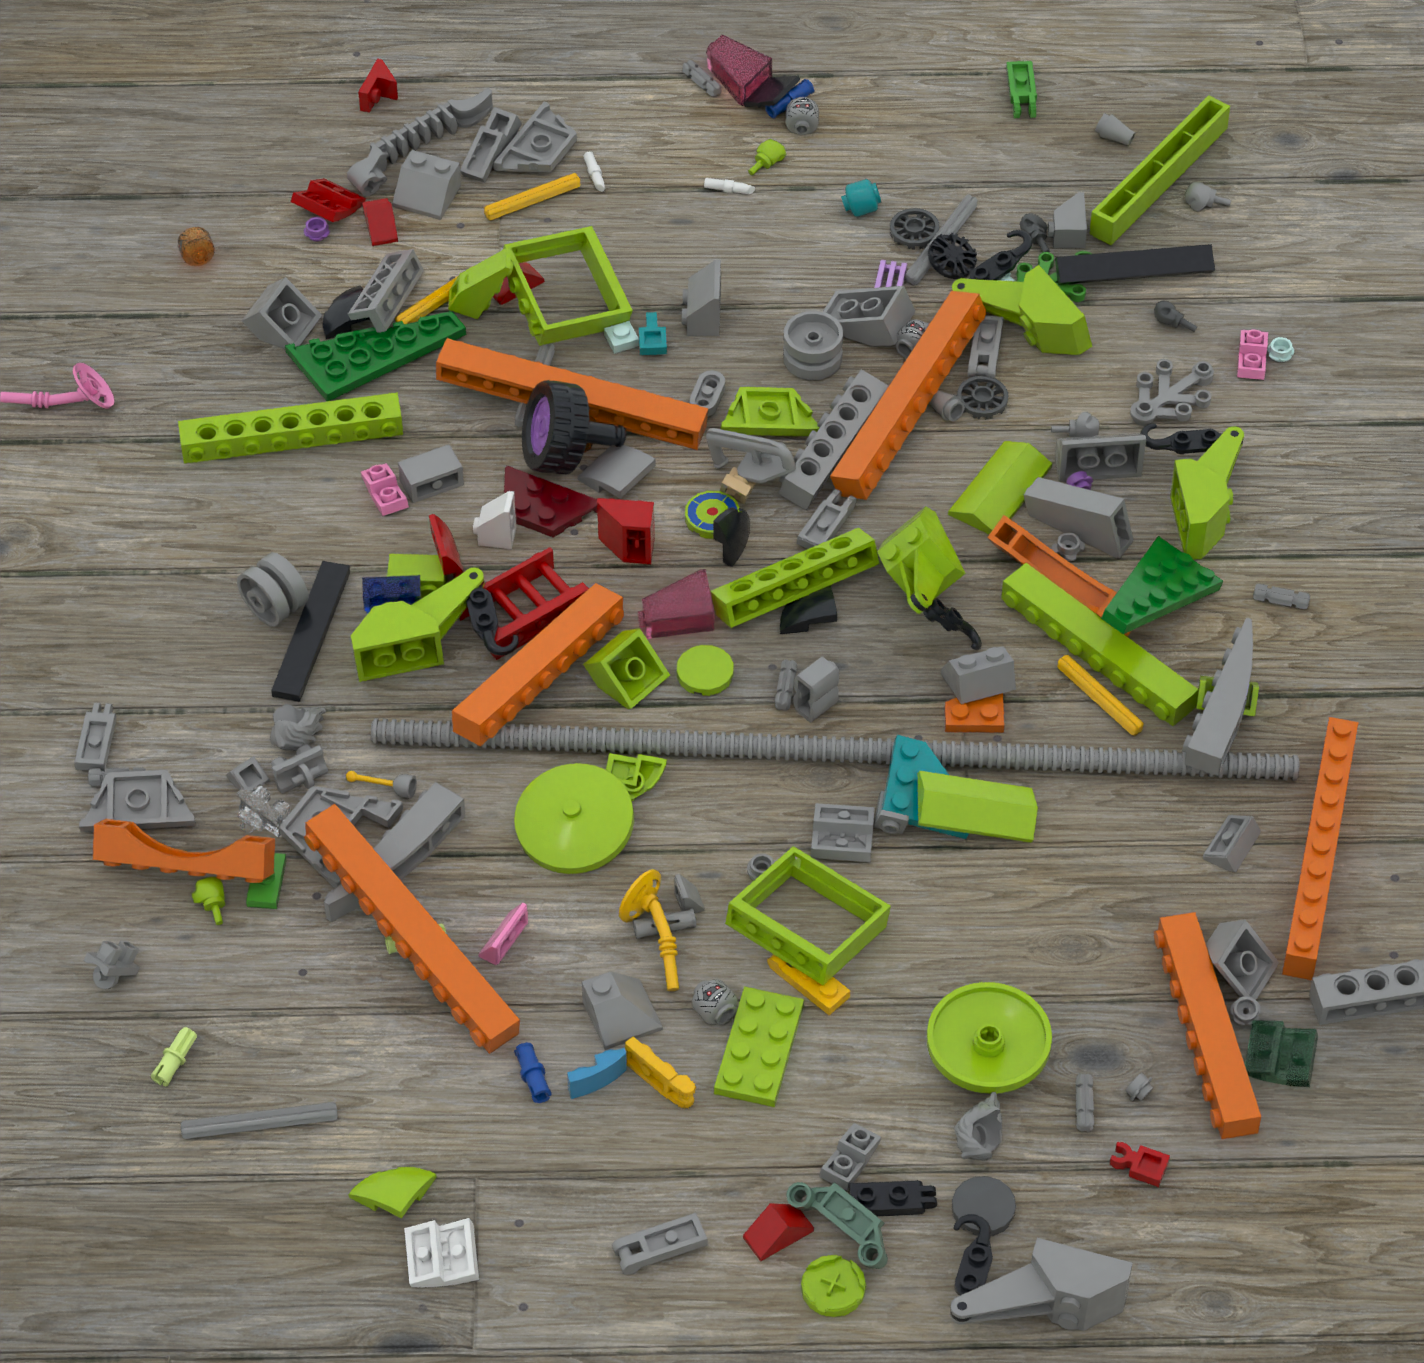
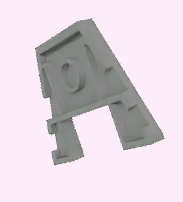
M312 786L279 826L280 834L336 889L341 884V878L335 871L331 873L326 868L322 856L317 850L312 851L308 847L304 839L306 835L305 822L333 804H336L353 825L357 823L361 816H365L389 828L403 810V803L401 801L393 799L391 802L379 801L376 796L366 795L365 798L350 796L347 791Z

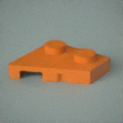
M1003 693L961 704L957 697L946 701L945 732L1004 733Z

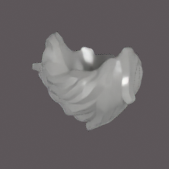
M285 704L276 709L273 714L274 726L270 734L271 744L282 750L297 751L298 748L306 744L314 743L316 738L313 735L323 728L320 721L323 720L322 714L326 712L325 708H295L290 704Z
M995 1092L991 1093L990 1098H986L985 1101H981L968 1110L954 1127L957 1136V1146L962 1152L961 1157L963 1159L988 1160L992 1157L991 1153L1002 1142V1115L1000 1113V1102Z

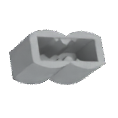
M822 656L794 678L796 694L793 701L795 710L810 723L838 702L839 689L837 685L839 683V669L834 662L828 661Z

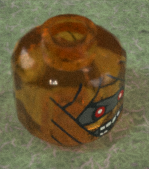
M188 228L178 238L179 251L183 260L188 265L202 266L213 258L215 247L209 232L204 228Z

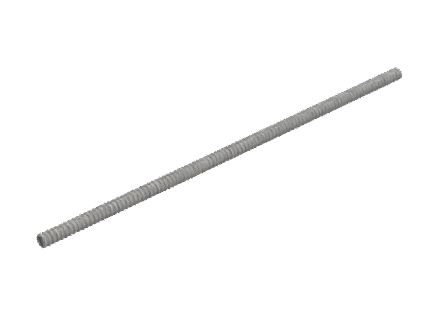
M374 718L371 724V741L373 744L381 741L382 744L391 742V745H396V742H400V745H405V742H409V745L418 743L419 746H423L424 743L432 746L435 743L438 747H441L442 744H445L446 747L455 744V747L464 745L465 748H468L469 745H473V748H478L477 744L454 733L451 721L443 724L442 721L434 723L433 720H429L428 723H424V720H419V723H415V720L406 722V719H401V722H397V719H392L391 722H388V719L385 718L382 721ZM505 724L493 738H489L482 745V748L491 746L492 749H496L497 746H500L501 749H505L506 746H509L513 750L515 747H519V750H523L524 747H528V750H533V747H535L538 751H541L542 748H546L547 751L555 748L556 751L565 749V752H569L570 749H574V752L583 749V752L592 750V753H596L597 750H601V753H606V750H610V753L613 754L615 751H619L620 754H624V751H629V754H633L635 751L638 754L647 752V755H651L652 752H656V755L665 753L666 756H670V753H674L675 756H679V753H684V756L693 754V757H697L698 754H702V757H707V754H711V757L714 758L716 755H720L721 758H725V755H730V758H734V755L739 756V759H743V756H748V759L757 756V759L766 757L767 760H770L771 757H776V760H780V757H785V760L794 758V761H798V758H803V761L811 758L814 762L817 759H822V762H826V759H831V762H835L836 759L840 760V763H844V760H849V763L858 760V763L867 761L868 764H872V761H877V764H881V761H886V764L890 765L894 742L890 738H887V741H882V738H878L877 741H873V738H868L867 741L863 737H860L859 740H854V737H850V740H845V737L836 739V736H832V739H827V736L818 739V736L808 738V735H804V738H799V735L791 738L789 734H786V737H781V734H777L776 737H772V734H767L766 737L762 733H759L758 736H753V733H749V736H744V733L735 735V732H731L730 735H726V732L717 735V732L708 734L707 731H703V734H698V731H694V734H691L688 730H685V733H680V730H676L675 733H671V730H666L665 733L661 729H658L657 732H653L652 729L644 732L643 729L634 731V728H630L629 731H625V728L616 731V728L607 730V727H602V730H598V727H593V730H590L587 726H584V729H580L579 726L570 729V726L561 728V725H557L556 728H552V725H547V728H543V725L534 727L533 724H529V727H525L524 724H520L519 727H516L515 724L510 726ZM924 740L943 767L946 764H950V767H955V764H959V767L969 765V768H973V765H978V768L987 765V768L990 769L992 766H996L997 769H1001V766L1010 769V766L1015 767V770H1019V767H1024V770L1033 767V770L1042 768L1043 771H1047V768H1051L1052 771H1056V768H1061V771L1070 769V772H1074L1075 769H1079V772H1084V769H1087L1090 773H1093V770H1098V773L1107 770V773L1116 771L1117 774H1120L1121 771H1125L1126 774L1134 771L1135 774L1144 772V775H1148L1149 772H1153V775H1158V772H1162V775L1165 776L1167 773H1171L1172 776H1176L1177 773H1180L1181 776H1185L1188 773L1191 777H1194L1195 774H1199V777H1204V774H1208L1209 777L1214 776L1211 773L1185 765L1186 752L1177 753V750H1173L1172 753L1168 752L1167 749H1164L1163 752H1159L1158 749H1154V752H1150L1149 749L1140 751V748H1136L1135 751H1131V748H1126V751H1122V748L1113 750L1112 747H1108V750H1103V747L1094 750V747L1091 746L1089 749H1085V746H1080V749L1071 746V749L1066 748V745H1062L1061 748H1057V745L1048 748V745L1039 747L1038 744H1034V747H1029V744H1025V747H1020V744L1011 746V743H1007L1006 746H1002V743H997V746H993L991 742L988 745H983V742H979V745H974V742H970L968 745L964 741H961L960 744H956L955 741H951V744H946V741L937 743V740H933V743H928V740ZM1229 752L1218 778H1222L1223 775H1227V778H1232V775H1236V778L1245 776L1246 779H1250L1251 776H1254L1255 779H1260V776H1263L1265 780H1268L1269 777H1273V780H1278L1279 777H1282L1283 780L1291 778L1292 781H1296L1299 777L1300 761L1298 755L1289 757L1288 754H1284L1283 757H1279V754H1274V757H1270L1268 753H1265V756H1261L1260 753H1256L1255 756H1252L1251 753H1246L1245 756L1241 752H1238L1237 755Z

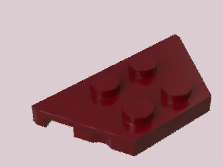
M505 467L504 493L508 491L514 492L516 524L554 538L564 532L566 528L582 522V516L591 511L597 513V499L513 467Z

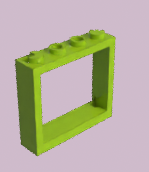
M592 226L504 244L503 249H511V261L514 262L512 273L507 277L510 291L515 293L518 299L519 310L522 315H525L530 334L535 336L539 346L604 332L606 327L630 320L633 310ZM580 250L609 311L547 325L519 263Z
M793 846L729 902L725 924L824 985L887 927L891 906ZM792 876L862 919L865 923L829 955L760 912L756 907Z

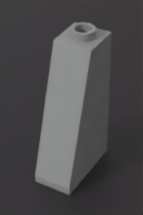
M1040 477L1027 488L1024 494L1029 516L1064 533H1074L1079 537L1080 541L1115 558L1120 559L1134 541L1124 498Z

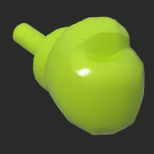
M772 139L761 143L756 150L758 153L755 156L757 163L748 172L750 175H754L762 166L769 169L776 162L782 161L786 156L785 147Z
M216 876L197 880L195 884L196 890L191 893L193 902L203 903L205 911L212 910L216 925L223 924L219 909L225 906L222 880L216 878Z

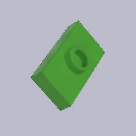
M275 853L274 874L264 879L261 883L249 884L246 898L247 907L277 909L286 865V854Z

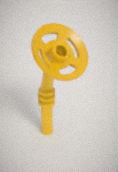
M650 869L640 875L626 892L619 908V918L623 922L628 923L640 917L645 911L651 912L660 936L658 944H660L659 951H662L660 952V957L664 961L667 991L673 992L679 990L675 956L678 955V951L675 950L677 949V944H675L676 937H672L657 897L661 883V874L655 869ZM653 880L657 882L656 887H653ZM635 910L637 912L634 916H630L631 911Z

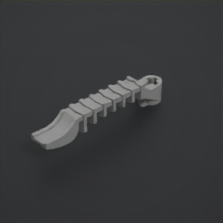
M488 87L469 99H450L443 105L440 103L436 109L426 111V115L416 117L415 121L410 124H404L402 129L398 131L396 129L393 130L390 136L381 137V141L376 144L374 142L371 143L369 156L350 167L347 172V179L363 196L374 194L380 185L387 181V177L382 173L386 171V159L392 164L396 163L398 158L397 152L403 158L406 157L409 146L413 150L419 148L420 139L425 144L429 143L431 132L440 139L443 136L444 128L451 135L456 134L457 126L468 128L476 125L493 109L492 90Z

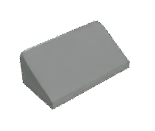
M1228 815L1203 854V859L1230 872H1237L1261 832L1254 817Z

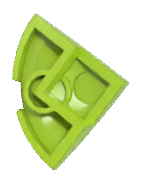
M609 753L606 770L615 775L624 784L631 801H634L635 798L646 791H650L663 775L667 759L638 754V757L634 758Z
M398 1167L397 1169L383 1172L379 1171L358 1183L348 1196L374 1211L380 1207L402 1219L415 1199L418 1201L422 1199L437 1178V1175L431 1171L415 1167Z

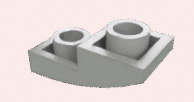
M853 1123L838 1141L837 1150L822 1166L819 1177L832 1184L835 1182L847 1191L850 1183H854L881 1141V1136Z

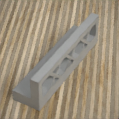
M414 249L385 255L349 311L348 316L351 320L369 317L377 333L387 331L424 272Z

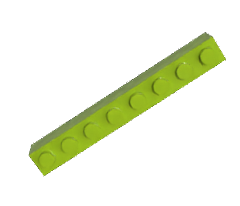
M1208 95L1091 212L1089 234L1112 245L1227 130L1230 106Z
M1023 564L1003 580L1001 599L1008 607L1017 610L1025 616L1027 621L1037 625L1051 639L1057 640L1070 653L1087 662L1094 671L1103 674L1113 685L1130 694L1137 703L1143 704L1154 712L1159 719L1165 720L1174 727L1196 708L1198 688L1130 638L1106 623L1100 616L1029 564Z

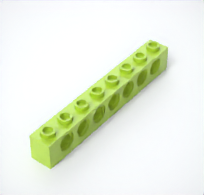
M398 392L178 421L184 464L403 435Z

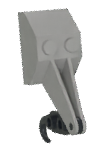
M976 1214L961 1216L956 1221L953 1227L955 1231H958L966 1223H972L979 1228L978 1237L965 1249L955 1279V1291L959 1296L952 1300L950 1317L955 1323L966 1324L1047 1314L1052 1323L1059 1324L1062 1328L1085 1331L1123 1312L1128 1296L1132 1262L1037 1238L1030 1264L986 1284L993 1258L990 1245V1225L983 1217Z

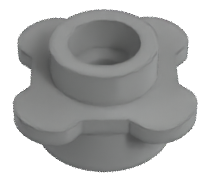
M1063 533L1058 537L1057 544H1053L1051 549L1067 561L1076 560V555L1080 551H1084L1085 544L1080 541L1076 534Z

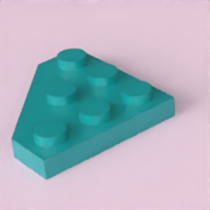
M897 735L894 740L881 810L909 816V825L966 839L969 833L918 826L917 773L925 771L949 774L926 742Z

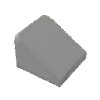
M254 756L226 775L245 796H248L270 781Z
M675 875L674 894L681 911L693 908L694 913L704 911L705 907L696 886L682 875Z

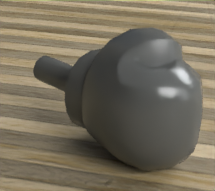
M1025 214L1019 224L1021 230L1029 233L1032 243L1039 244L1043 252H1050L1044 241L1047 238L1046 232L1048 229L1046 222L1036 214Z
M1164 300L1156 303L1154 315L1160 323L1172 325L1175 328L1181 324L1195 332L1198 326L1184 319L1185 315L1176 310L1173 303Z

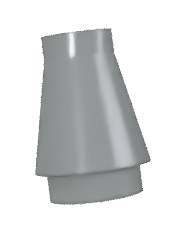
M1106 113L1103 114L1095 129V132L1100 134L1099 137L1123 143L1127 146L1131 144L1136 132L1130 130L1113 114L1109 116Z
M940 390L934 394L929 402L945 421L958 420L965 408L960 397Z

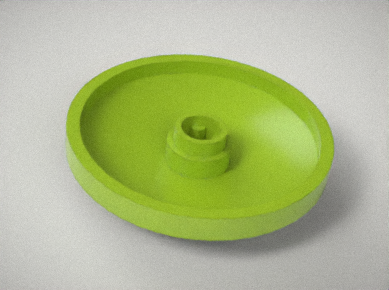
M575 763L557 766L536 777L525 788L518 800L514 823L522 849L535 863L553 872L579 874L593 871L606 865L624 849L632 834L634 810L627 789L615 775L594 765Z
M979 982L957 988L939 1001L929 1018L927 1048L932 1062L948 1080L970 1091L987 1094L995 1092L997 1094L1021 1088L1041 1073L1050 1056L1052 1030L1043 1008L1025 992L1006 984Z

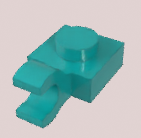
M646 312V327H639L640 355L667 354L666 327H658L657 312Z

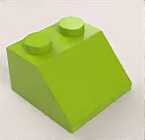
M640 628L620 632L583 664L597 687L627 709H632L670 676Z

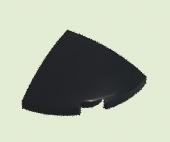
M360 285L348 289L337 296L325 312L323 330L326 340L336 337L337 334L351 332L352 324L370 320L369 317L351 320L348 316L349 311L363 291Z
M731 507L722 512L713 521V539L723 544V563L730 567H733L742 555L750 534L749 515L741 508L737 510Z
M831 585L786 604L780 618V634L809 632V624L837 622V609Z

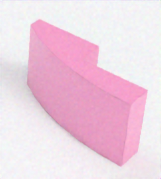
M1255 329L1249 331L1241 330L1237 377L1264 380L1268 332H1261Z
M387 463L374 465L370 469L361 471L363 481L382 516L409 507L407 498L397 485L396 476Z

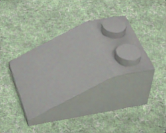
M904 286L835 291L823 312L830 314L839 321L843 329V337L869 346H892L898 341L897 333L911 320L915 313V308Z

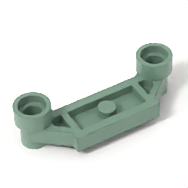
M796 1182L788 1188L786 1197L790 1205L798 1210H818L860 1244L858 1258L862 1264L868 1268L881 1269L887 1264L888 1257L885 1252L881 1232L884 1222L839 1185L833 1182L830 1187L810 1188L803 1182ZM807 1195L805 1201L801 1202L802 1198ZM878 1253V1257L872 1261L873 1255Z

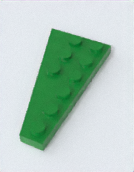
M452 311L420 317L418 322L403 324V321L393 323V327L388 328L384 332L377 333L375 328L371 327L337 334L335 339L320 342L319 338L309 340V344L295 347L294 343L285 345L287 355L326 401H331L442 347L447 338L457 340L467 334L464 324Z
M1158 536L1105 608L1101 619L1122 634H1125L1219 591L1223 580L1217 577L1212 570L1194 561L1189 554L1181 552Z

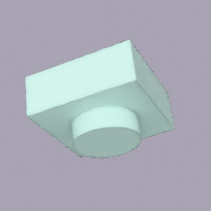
M630 321L604 328V336L614 354L639 346V338Z

